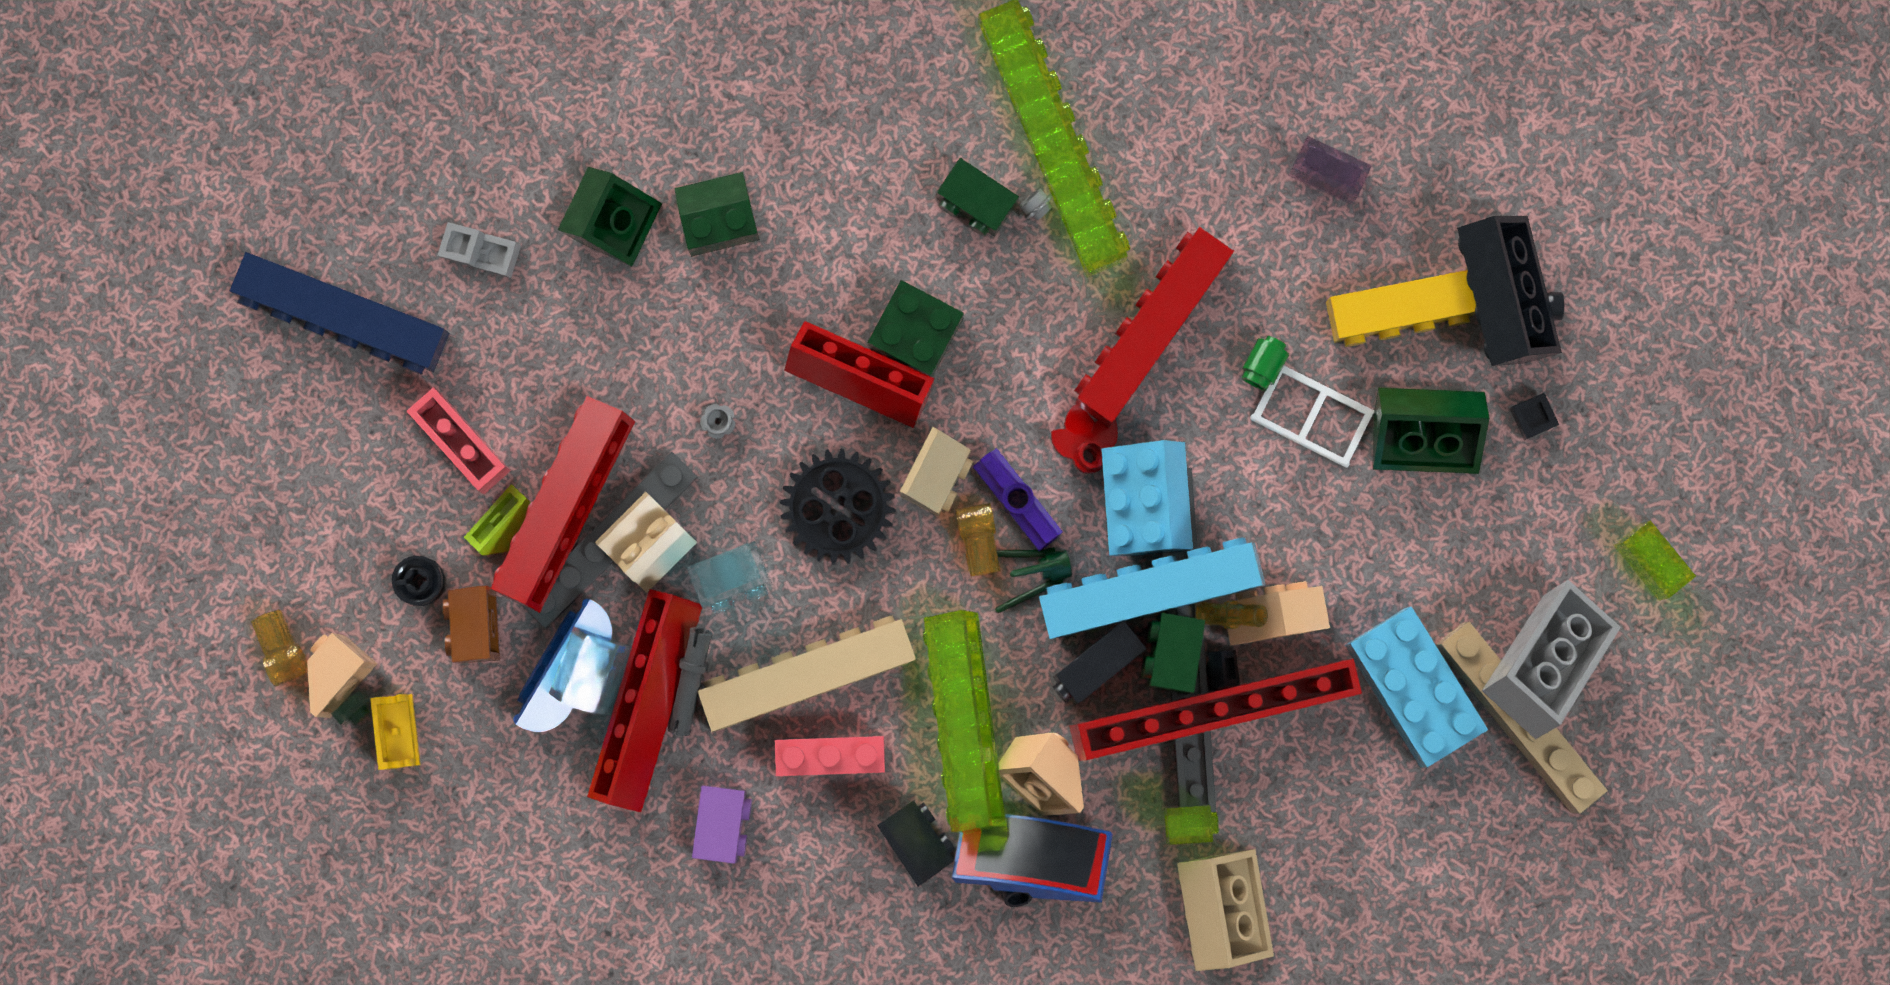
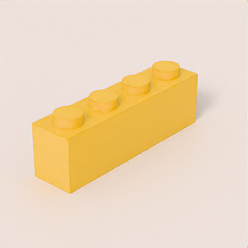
M1468 270L1330 297L1326 301L1334 343L1344 341L1345 347H1351L1366 343L1365 337L1379 335L1380 340H1387L1401 336L1400 330L1413 328L1414 333H1422L1434 330L1435 323L1448 321L1449 327L1469 323V317L1475 314L1476 302L1473 291L1467 283Z

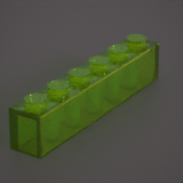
M958 610L925 617L923 640L928 649L929 665L927 671L933 687L934 699L932 710L937 718L939 734L937 736V747L941 753L943 765L941 780L943 787L946 789L948 803L946 818L951 827V833H972L1006 827L978 612Z

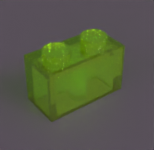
M1651 520L1640 523L1613 545L1658 601L1669 599L1696 577Z

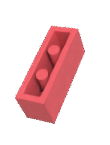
M434 387L407 410V413L471 484L484 495L511 471L449 401Z
M884 736L775 740L776 776L885 773Z

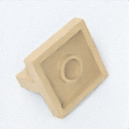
M645 492L595 543L633 582H636L647 593L697 541Z

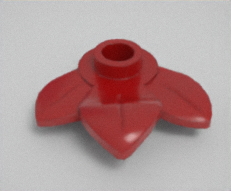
M1075 404L1065 417V429L1051 431L1052 444L1057 453L1071 459L1074 466L1080 472L1093 474L1103 468L1101 448L1113 447L1117 442V422L1115 419L1110 428H1108L1100 421L1094 422L1086 411ZM1084 451L1092 453L1093 460L1091 463L1085 461L1083 457Z

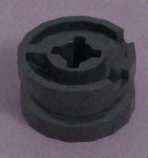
M413 555L403 559L396 565L392 574V587L395 594L401 601L413 606L433 604L442 596L445 589L446 577L443 569L436 561L425 556ZM418 574L426 577L427 580L423 582L420 588H416L413 584V579Z

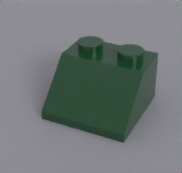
M588 167L558 231L589 248L632 267L662 203L613 173Z
M743 172L674 188L684 236L691 257L760 240Z

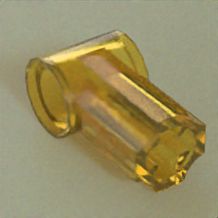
M991 503L955 509L960 539L964 540L970 577L1000 572L994 539L996 528Z
M278 609L265 613L251 621L265 656L263 657L264 668L275 687L308 673L305 655L299 644H295L282 610Z

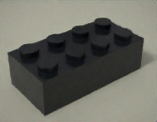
M1492 216L1458 227V247L1465 258L1468 270L1467 283L1474 294L1476 302L1475 315L1482 327L1485 339L1484 352L1490 360L1491 366L1525 364L1562 353L1528 216Z

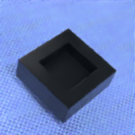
M1545 392L1509 408L1524 440L1559 425Z
M1236 650L1208 652L1209 660L1206 670L1208 678L1212 683V688L1240 685Z

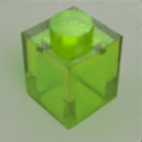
M1211 805L1164 808L1166 844L1168 845L1213 842V834H1218L1219 832L1217 812H1211Z

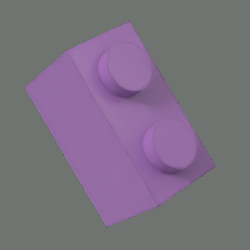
M701 786L692 858L735 864L737 863L738 856H745L747 835L741 834L743 820L749 821L752 799L746 798L747 791Z

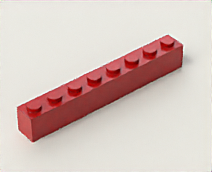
M1347 659L1069 725L1078 761H1086L1360 695L1362 691L1354 659Z

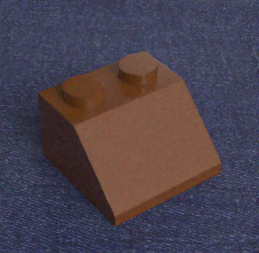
M489 586L448 590V599L443 600L445 621L450 620V635H445L446 656H452V663L500 661L497 595Z

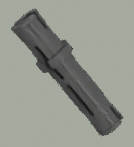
M690 628L686 653L680 659L679 667L682 671L668 726V731L672 734L677 729L676 735L689 736L691 733V725L698 698L697 691L700 690L703 673L708 671L709 664L706 662L713 633L710 630H706V633L703 634L705 628Z

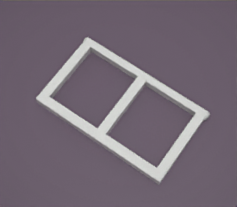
M1283 366L1274 385H1269L1267 391L1264 392L1250 420L1348 468L1374 410ZM1282 373L1320 392L1299 435L1261 417ZM1326 396L1364 414L1343 458L1305 439Z

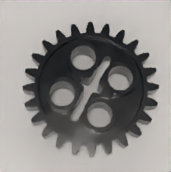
M827 449L825 451V460L822 461L815 454H812L813 465L811 467L803 462L799 463L803 471L801 476L795 473L789 474L795 485L783 486V490L791 495L790 499L780 500L782 506L790 509L789 512L780 515L781 519L792 520V524L785 531L787 534L798 533L793 544L797 546L805 542L807 544L804 550L806 556L814 549L817 550L818 562H821L826 554L830 555L832 565L836 564L838 556L841 555L844 556L846 563L850 564L852 553H856L863 560V548L866 546L874 552L877 551L873 542L875 538L886 541V536L880 531L882 527H893V523L885 519L886 515L896 513L895 508L886 506V502L895 499V494L884 493V490L891 482L890 480L879 482L878 478L881 476L883 469L878 468L871 472L869 469L872 459L868 458L860 464L858 463L859 453L856 451L851 459H846L844 449H840L838 458H833L831 452ZM837 473L843 477L844 483L839 490L829 491L823 486V481L828 474ZM811 489H819L836 502L841 498L845 499L844 507L863 519L865 525L859 526L842 512L836 513L835 516L832 515L830 504L812 494ZM867 493L872 497L873 505L869 510L863 512L853 507V499L857 494ZM811 502L819 503L823 507V514L816 521L807 520L803 515L805 506ZM840 522H846L853 528L852 536L846 541H839L833 537V528Z

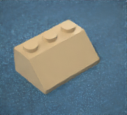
M1256 849L1177 863L1196 971L1232 968L1274 956Z

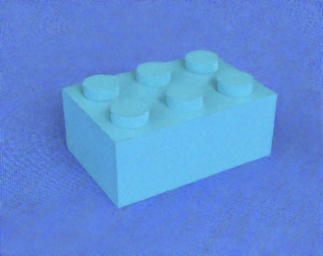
M1161 440L1101 448L1109 555L1138 556L1193 550L1185 442Z

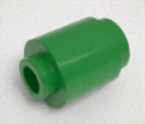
M1267 336L1265 340L1258 338L1242 368L1244 373L1241 379L1257 389L1267 391L1269 385H1274L1289 357V353L1284 350L1286 344L1272 336Z

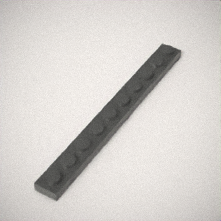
M1187 468L1194 550L1198 549L1193 477L1192 468ZM1191 550L1161 553V558L1173 555L1176 556L1177 561L1188 559L1187 551ZM1201 602L1165 611L1166 614L1203 620ZM1204 634L1195 691L1191 694L1171 692V701L1208 692ZM1211 731L1174 739L1180 828L1217 826Z

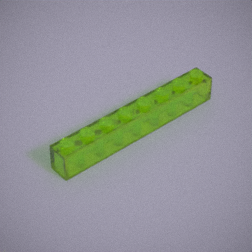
M1011 0L979 13L978 24L1086 277L1088 278L1126 262L1128 257L1126 252L1131 250L1128 239L1123 230L1117 232L1112 220L1117 218L1115 209L1109 198L1104 200L1099 190V187L1103 186L1101 176L1096 166L1090 168L1085 155L1089 154L1088 146L1082 134L1077 136L1071 124L1075 122L1073 111L1068 102L1062 103L1058 94V91L1062 89L1055 70L1049 71L1044 59L1048 57L1042 39H1035L1030 27L1034 26V21L1028 7H1021L1019 0Z

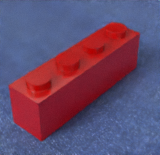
M807 321L803 322L790 346L784 371L912 428L915 427L927 403L935 378Z

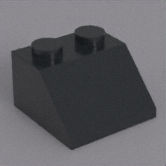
M913 800L877 826L919 887L954 861L951 853L956 851V849L944 832L938 836L930 824L936 819L926 804L923 802L918 806Z

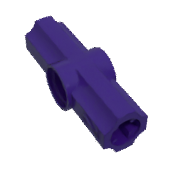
M997 448L989 452L973 466L979 477L1002 504L1005 512L1013 518L1038 551L1047 547L1063 533L1061 528L1034 496L1032 489L1023 482ZM1015 491L1023 492L1028 498V503L1023 508H1013L1007 501L1008 496Z

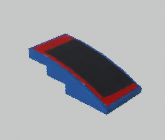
M964 810L952 879L955 883L990 885L995 891L1029 893L1032 898L1102 903L1113 834L1110 831L1042 818Z

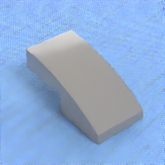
M448 222L437 256L511 279L521 245L515 241L484 234L480 230Z

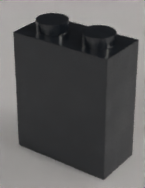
M1122 621L1054 675L1053 678L1057 683L1052 687L1065 703L1071 700L1075 705L1079 704L1145 651L1146 647L1126 622Z

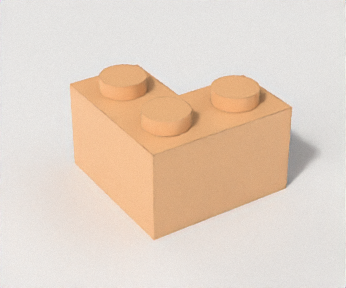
M1307 581L1287 584L1286 587L1285 584L1265 587V595L1258 596L1257 590L1236 593V601L1223 603L1230 646L1330 628L1323 587L1308 588Z

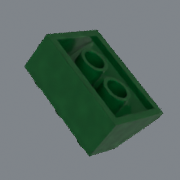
M1378 387L1374 409L1373 470L1479 474L1490 420L1485 392Z

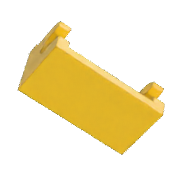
M413 694L370 698L378 770L421 765Z

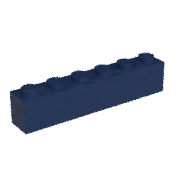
M245 252L229 290L239 297L237 303L255 311L258 310L259 305L271 309L270 316L289 324L292 318L305 323L303 329L319 336H323L325 331L338 335L336 342L356 349L359 343L371 348L370 355L387 362L390 361L391 356L404 361L403 368L420 375L423 374L424 369L434 373L450 334L442 327L248 252Z

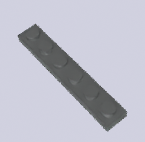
M671 452L569 554L541 612L538 613L530 608L523 607L547 629L614 562L595 542L645 492L666 510L698 478L697 475Z

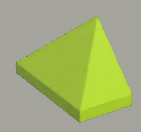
M511 484L464 538L483 556L509 551L510 542L513 536L519 532L526 518V510L531 502Z

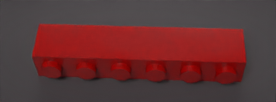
M1201 227L1197 229L1194 235L1189 232L1185 234L1176 247L1180 255L1174 263H1171L1169 260L1165 262L1156 275L1160 283L1153 292L1148 288L1145 290L1135 305L1140 311L1133 320L1128 317L1125 318L1115 333L1120 339L1113 348L1105 346L1094 362L1100 367L1092 377L1085 374L1074 392L1079 394L1074 404H1077L1081 409L1108 428H1110L1234 253V250Z
M589 396L586 397L583 405L579 406L575 412L574 423L567 436L559 444L558 454L551 468L543 476L542 486L535 500L529 504L526 510V518L519 532L513 536L510 542V550L503 564L495 571L494 582L490 589L538 613L541 612L636 421L622 410Z
M649 589L589 788L588 798L608 805L642 812L678 689L682 671L679 667L680 659L686 653L690 628L697 627L703 604Z

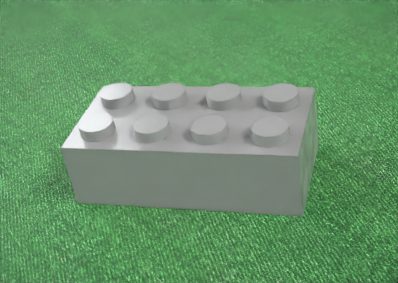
M1566 580L1543 595L1482 692L1532 737L1537 739L1562 724L1621 627L1572 582Z

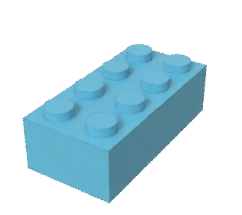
M1412 606L1404 608L1345 645L1420 767H1429L1488 730Z

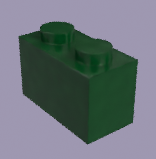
M962 158L958 159L936 192V199L941 201L938 206L943 211L953 217H956L959 213L970 221L968 226L973 231L984 237L987 233L994 237L997 235L1019 200L1018 195Z

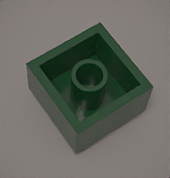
M901 280L867 342L868 348L933 377L964 319V312Z
M1161 613L1156 616L1155 620L1149 621L1146 643L1151 644L1150 656L1143 657L1140 671V679H1146V688L1182 694L1194 693L1206 620Z

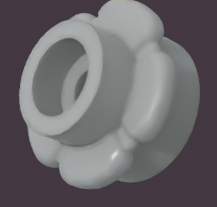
M1041 188L1033 192L1020 205V208L1025 213L1024 218L1030 219L1034 217L1036 221L1042 218L1052 208L1049 203L1052 195H1046Z
M712 404L705 409V414L700 419L701 427L704 431L708 432L711 438L721 439L725 434H731L735 428L734 412L726 405ZM720 418L722 420L721 424H715V419Z

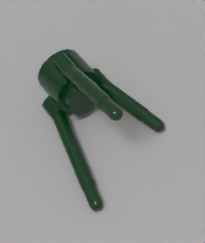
M1051 547L1041 551L994 550L991 552L992 557H1044L1038 559V565L1012 570L1010 576L1018 577L1040 572L1043 580L1049 579V581L997 606L995 609L997 613H1001L1046 591L1047 587L1062 584L1065 578L1072 577L1071 564L1065 549L1056 551L1055 547Z

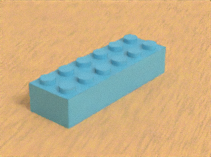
M1242 537L1223 542V550L1212 552L1211 548L1207 546L1187 551L1188 559L1177 561L1176 556L1172 555L1152 560L1153 568L1142 570L1141 565L1120 568L1116 570L1118 577L1107 579L1106 574H1097L1082 578L1083 585L1075 588L1072 587V583H1062L1047 587L1048 594L1039 596L1049 639L1060 638L1265 586L1266 583L1256 545L1252 542L1247 543L1246 538Z

